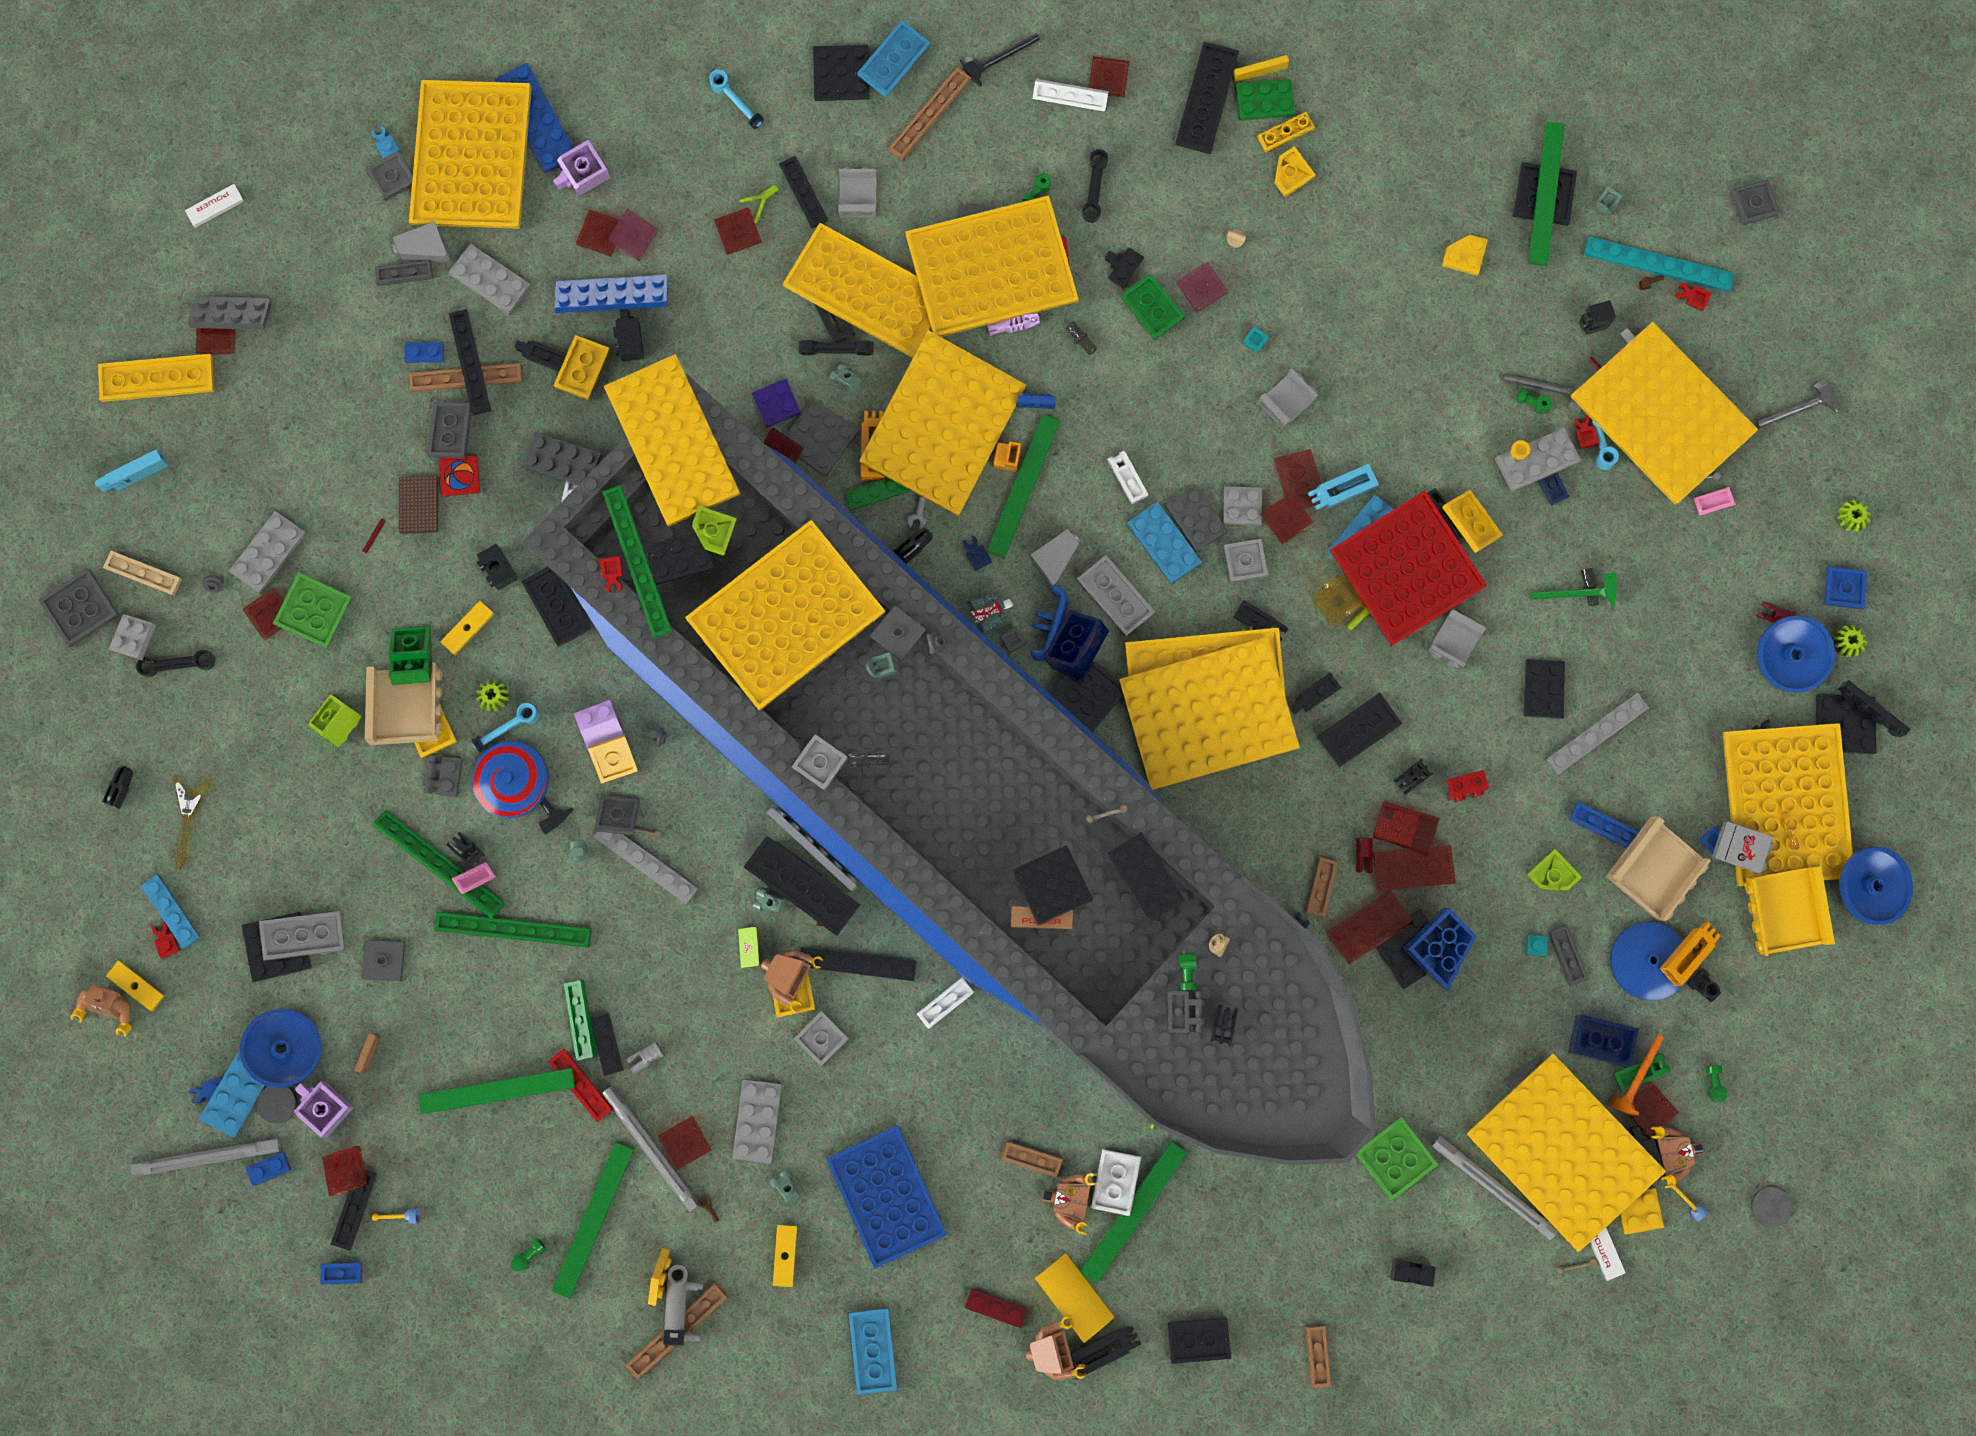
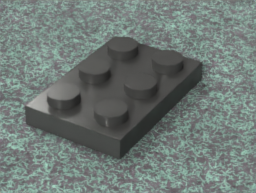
M433 403L427 450L429 458L466 459L472 413L470 403Z
M1197 485L1165 504L1166 509L1195 552L1228 532Z

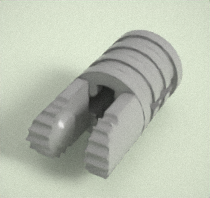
M655 1041L653 1044L627 1058L626 1061L628 1064L638 1062L631 1068L632 1073L636 1074L665 1055L659 1044Z

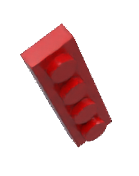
M562 1049L548 1061L555 1071L573 1068L576 1088L570 1090L596 1122L602 1120L613 1110L612 1106L566 1049Z

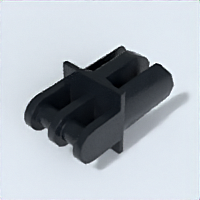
M1422 759L1393 780L1397 783L1410 773L1411 777L1399 785L1400 789L1413 779L1416 781V783L1403 792L1404 795L1433 775V772L1430 773L1427 769L1428 766L1422 763ZM1416 765L1420 768L1418 772L1414 769ZM1421 772H1423L1424 775L1426 776V777L1423 778V779H1422V777L1419 775Z
M459 831L457 835L467 846L455 836L452 840L462 852L456 849L450 842L446 846L472 869V865L475 862L478 863V859L481 856L484 857L485 854Z
M1218 1004L1210 1042L1218 1041L1219 1044L1227 1043L1228 1046H1231L1239 1008H1234L1230 1027H1227L1231 1008H1225L1222 1025H1219L1223 1005ZM1216 1028L1222 1030L1221 1036L1215 1035ZM1225 1030L1231 1032L1230 1038L1224 1037Z

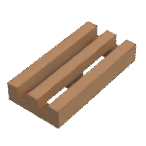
M369 1033L354 1071L359 1073L367 1072L380 1036Z

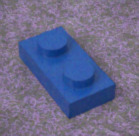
M443 342L405 343V362H444Z
M1023 393L1018 395V408L1055 409L1056 397H1052L1051 394L1033 396L1031 393Z
M281 1152L247 1167L246 1171L252 1186H256L291 1171L285 1152Z
M362 1262L321 1264L320 1284L362 1283Z

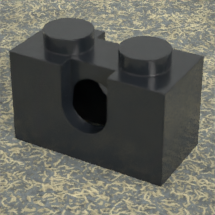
M1608 300L1591 305L1586 309V313L1581 316L1579 321L1582 330H1585L1586 335L1608 329L1615 320L1616 315L1611 301Z
M497 544L477 554L479 559L477 564L482 572L486 570L488 574L486 580L491 588L495 586L499 591L518 580ZM499 564V569L492 572V566Z
M1393 1259L1390 1279L1433 1287L1436 1267Z

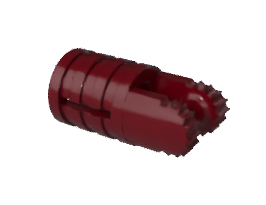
M1762 601L1761 605L1767 609H1773L1772 616L1762 612L1757 614V617L1770 622H1775L1788 616H1796L1795 611L1786 610Z
M1356 838L1355 871L1357 873H1361L1364 868L1366 873L1373 872V838Z

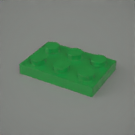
M1291 79L1236 83L1239 121L1292 117L1295 115Z
M1151 274L1121 295V299L1154 340L1185 318Z

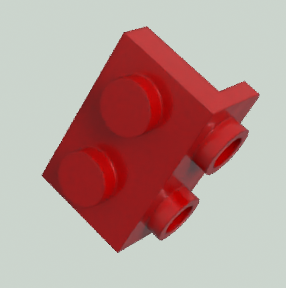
M1480 770L1448 779L1449 792L1446 795L1448 801L1454 799L1455 803L1466 800L1465 796L1472 795L1473 798L1484 795V791L1489 789L1485 771Z

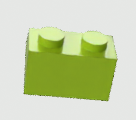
M330 694L307 725L325 739L340 747L347 740L352 729L357 727L362 716Z

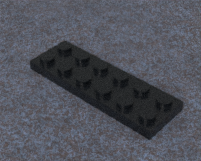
M1208 42L1203 43L1175 145L1211 154L1237 62L1238 50Z
M768 836L765 837L744 865L746 870L836 936L840 934L860 907L859 903Z

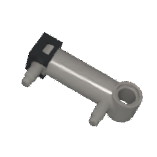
M674 1265L668 1271L663 1345L683 1346L684 1341H700L699 1334L684 1333L687 1290H702L703 1284L687 1282L688 1273L682 1265ZM676 1270H680L683 1273V1278L680 1281H675L672 1278V1273Z

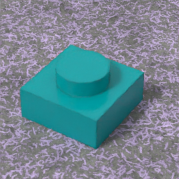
M1253 326L1243 344L1259 353L1269 336Z
M1527 935L1526 955L1546 957L1548 937Z

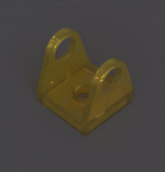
M1337 575L1311 598L1334 629L1365 606L1342 575ZM1336 597L1341 598L1343 606L1336 607L1333 604V599Z

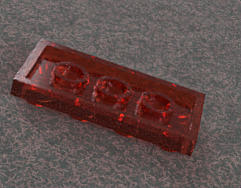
M1451 845L1430 847L1428 854L1414 849L1373 853L1377 891L1456 884Z
M1390 890L1326 931V934L1349 965L1411 925L1413 919Z

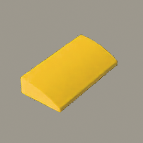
M1066 1253L1035 1277V1280L1064 1317L1072 1316L1066 1320L1070 1325L1074 1324L1072 1328L1083 1343L1114 1318V1315Z

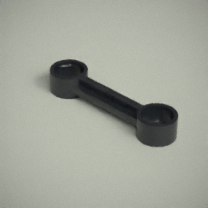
M1096 149L1090 154L1089 163L1092 167L1088 201L1082 209V217L1089 223L1098 221L1101 215V208L1098 202L1103 169L1108 164V154L1102 149ZM1096 155H1102L1106 161L1101 165H1097L1092 159ZM1088 207H1094L1097 209L1098 214L1095 217H1088L1084 211Z
M867 340L856 342L799 341V354L832 353L870 356L873 355L874 342Z
M199 650L194 656L163 660L143 657V660L137 661L136 670L144 677H152L158 671L190 667L209 670L215 665V656L207 650ZM207 653L210 656V662L206 666H200L198 663L199 657ZM146 661H152V670L144 674L141 669L142 664Z

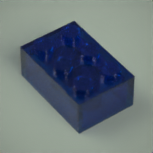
M1070 610L1043 658L1051 669L1083 679L1109 630L1101 619Z
M1576 1015L1568 1054L1625 1068L1631 1067L1639 1028L1586 1015Z

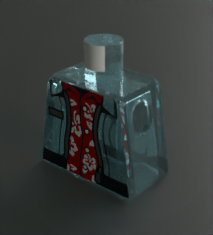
M996 594L966 602V607L976 628L985 636L1005 623L1007 618L1004 612L1014 608L1010 598L999 602Z

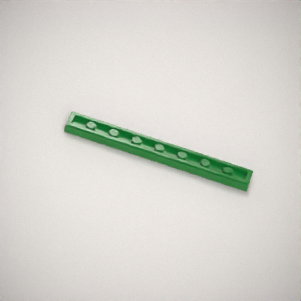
M1548 121L1545 123L1528 264L1548 265L1565 124Z
M1042 414L988 547V553L1005 559L1060 424L1059 420Z
M619 485L602 491L651 634L654 639L670 634L673 631L623 488Z
M387 810L372 823L373 827L491 919L505 906L502 900L482 885L461 894L452 878L465 871Z
M438 911L434 931L585 948H589L592 930L585 927L502 918L491 919L484 916Z
M573 1068L421 1094L419 1095L421 1114L576 1088Z
M1172 1141L1135 1192L1131 1215H1119L1080 1272L1097 1284L1188 1154L1186 1151Z
M615 1142L552 1292L571 1299L634 1149Z

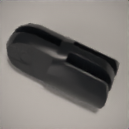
M922 528L912 537H908L893 552L907 564L932 540L933 534L929 532V529Z
M121 766L116 770L103 797V803L121 809L133 777L131 768Z

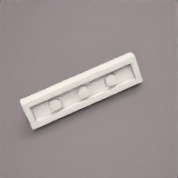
M1036 79L1033 99L1105 111L1109 91Z

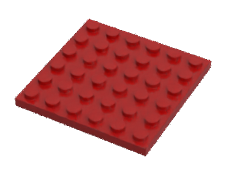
M1426 491L1421 492L1329 550L1390 646L1398 643L1487 587V584Z

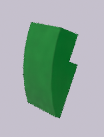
M430 625L392 629L389 648V678L392 685L430 682L432 666Z

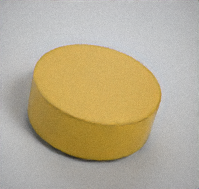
M1523 440L1514 442L1510 449L1512 457L1516 460L1526 459L1531 451L1530 445Z

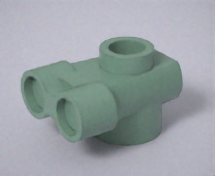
M841 363L838 369L832 371L829 375V379L834 383L844 385L847 392L852 393L859 389L861 380L851 371V367L845 363Z
M585 841L569 843L570 851L568 856L573 862H582L585 859L592 858L593 853L590 849H586Z
M758 888L757 898L753 903L754 910L761 912L768 910L781 913L785 909L786 901L783 897L771 894L769 889Z
M786 1169L779 1176L772 1178L769 1184L773 1190H777L788 1204H791L800 1198V1194L793 1182L794 1176L789 1169Z

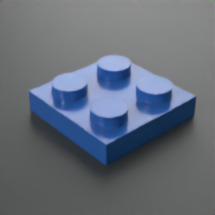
M1828 567L1826 569L1824 605L1864 609L1867 571Z

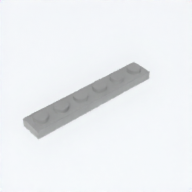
M1636 693L1545 761L1555 774L1559 775L1649 709L1648 705Z
M771 807L767 811V814L844 886L852 893L857 888L855 882L857 880L849 873L845 875L841 871L843 867L835 860L831 862L826 858L829 854L821 847L817 849L813 846L814 841L807 834L805 836L798 832L800 828L793 821L790 823L784 819L786 815L779 808L775 810Z
M597 832L594 835L595 839L685 904H688L698 891L697 887L625 835Z

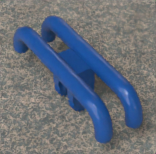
M1057 585L1051 587L1053 595L1059 597L1055 615L1038 611L1035 613L1037 618L1052 622L1051 626L1040 623H1032L1031 626L1034 629L1049 633L1044 648L1031 651L1032 658L1036 661L1047 660L1052 655L1067 610L1068 597L1065 590Z

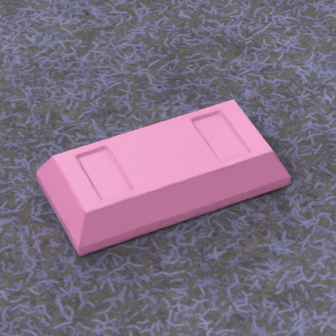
M1730 487L1693 498L1700 516L1736 505Z
M484 862L452 878L460 893L464 894L496 878L487 862Z

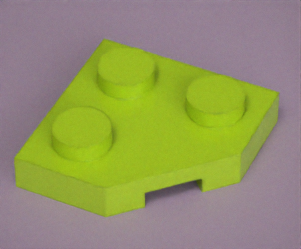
M698 506L692 527L705 550L724 556L737 518Z
M1556 849L1552 850L1526 874L1539 890L1568 891L1582 878Z

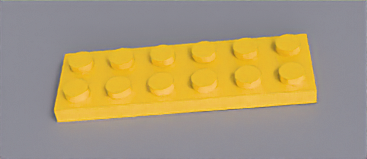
M211 354L98 364L99 400L101 402L214 392L213 356Z

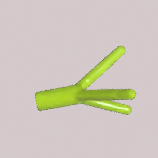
M776 185L771 186L759 195L740 199L741 203L762 199L754 223L758 222L766 199L779 191Z

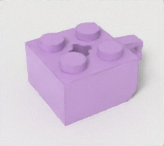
M587 140L557 159L563 171L560 172V176L555 178L553 182L558 190L566 186L568 188L573 186L578 196L610 179V175L592 144Z
M320 1081L315 1088L312 1086L309 1089L303 1083H300L295 1088L302 1096L300 1099L302 1103L294 1110V1113L321 1138H327L354 1108L326 1081ZM322 1106H326L325 1113H321L323 1111Z

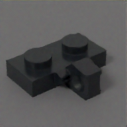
M1128 248L1124 255L1119 253L1118 256L1108 251L1105 261L1112 264L1110 268L1113 269L1108 279L1124 289L1144 260V256L1131 248Z

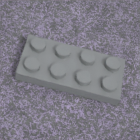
M469 244L448 272L450 276L508 315L511 314L531 287L528 282L472 244Z
M1565 428L1528 443L1531 451L1524 460L1514 459L1510 451L1495 458L1511 492L1581 462Z
M274 511L229 572L261 594L307 533Z
M1107 555L1077 578L1080 585L1125 637L1155 614L1152 607Z
M340 911L259 921L263 961L344 951Z
M743 1080L732 1159L772 1163L782 1084Z

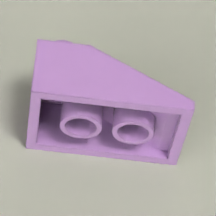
M611 700L574 713L587 749L589 746L624 735L618 714Z

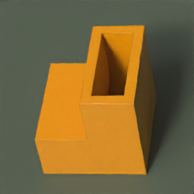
M1010 441L1009 444L998 443L994 468L1017 472L1021 443Z

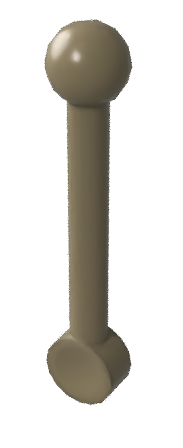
M1122 805L1116 810L1094 816L1088 815L1086 819L1089 823H1092L1095 819L1109 815L1125 814L1128 809L1125 805Z
M635 828V832L652 835L656 839L661 837L659 831L652 832Z
M1590 1259L1589 1262L1567 1267L1558 1266L1557 1272L1562 1274L1564 1271L1581 1267H1595L1597 1261Z

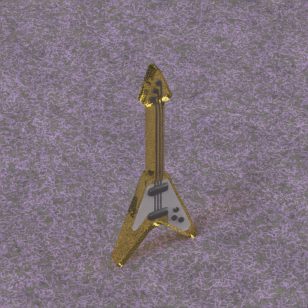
M173 777L182 817L177 853H174L177 869H181L188 856L185 854L190 819L193 817L211 784L209 779L192 792H189L178 777Z

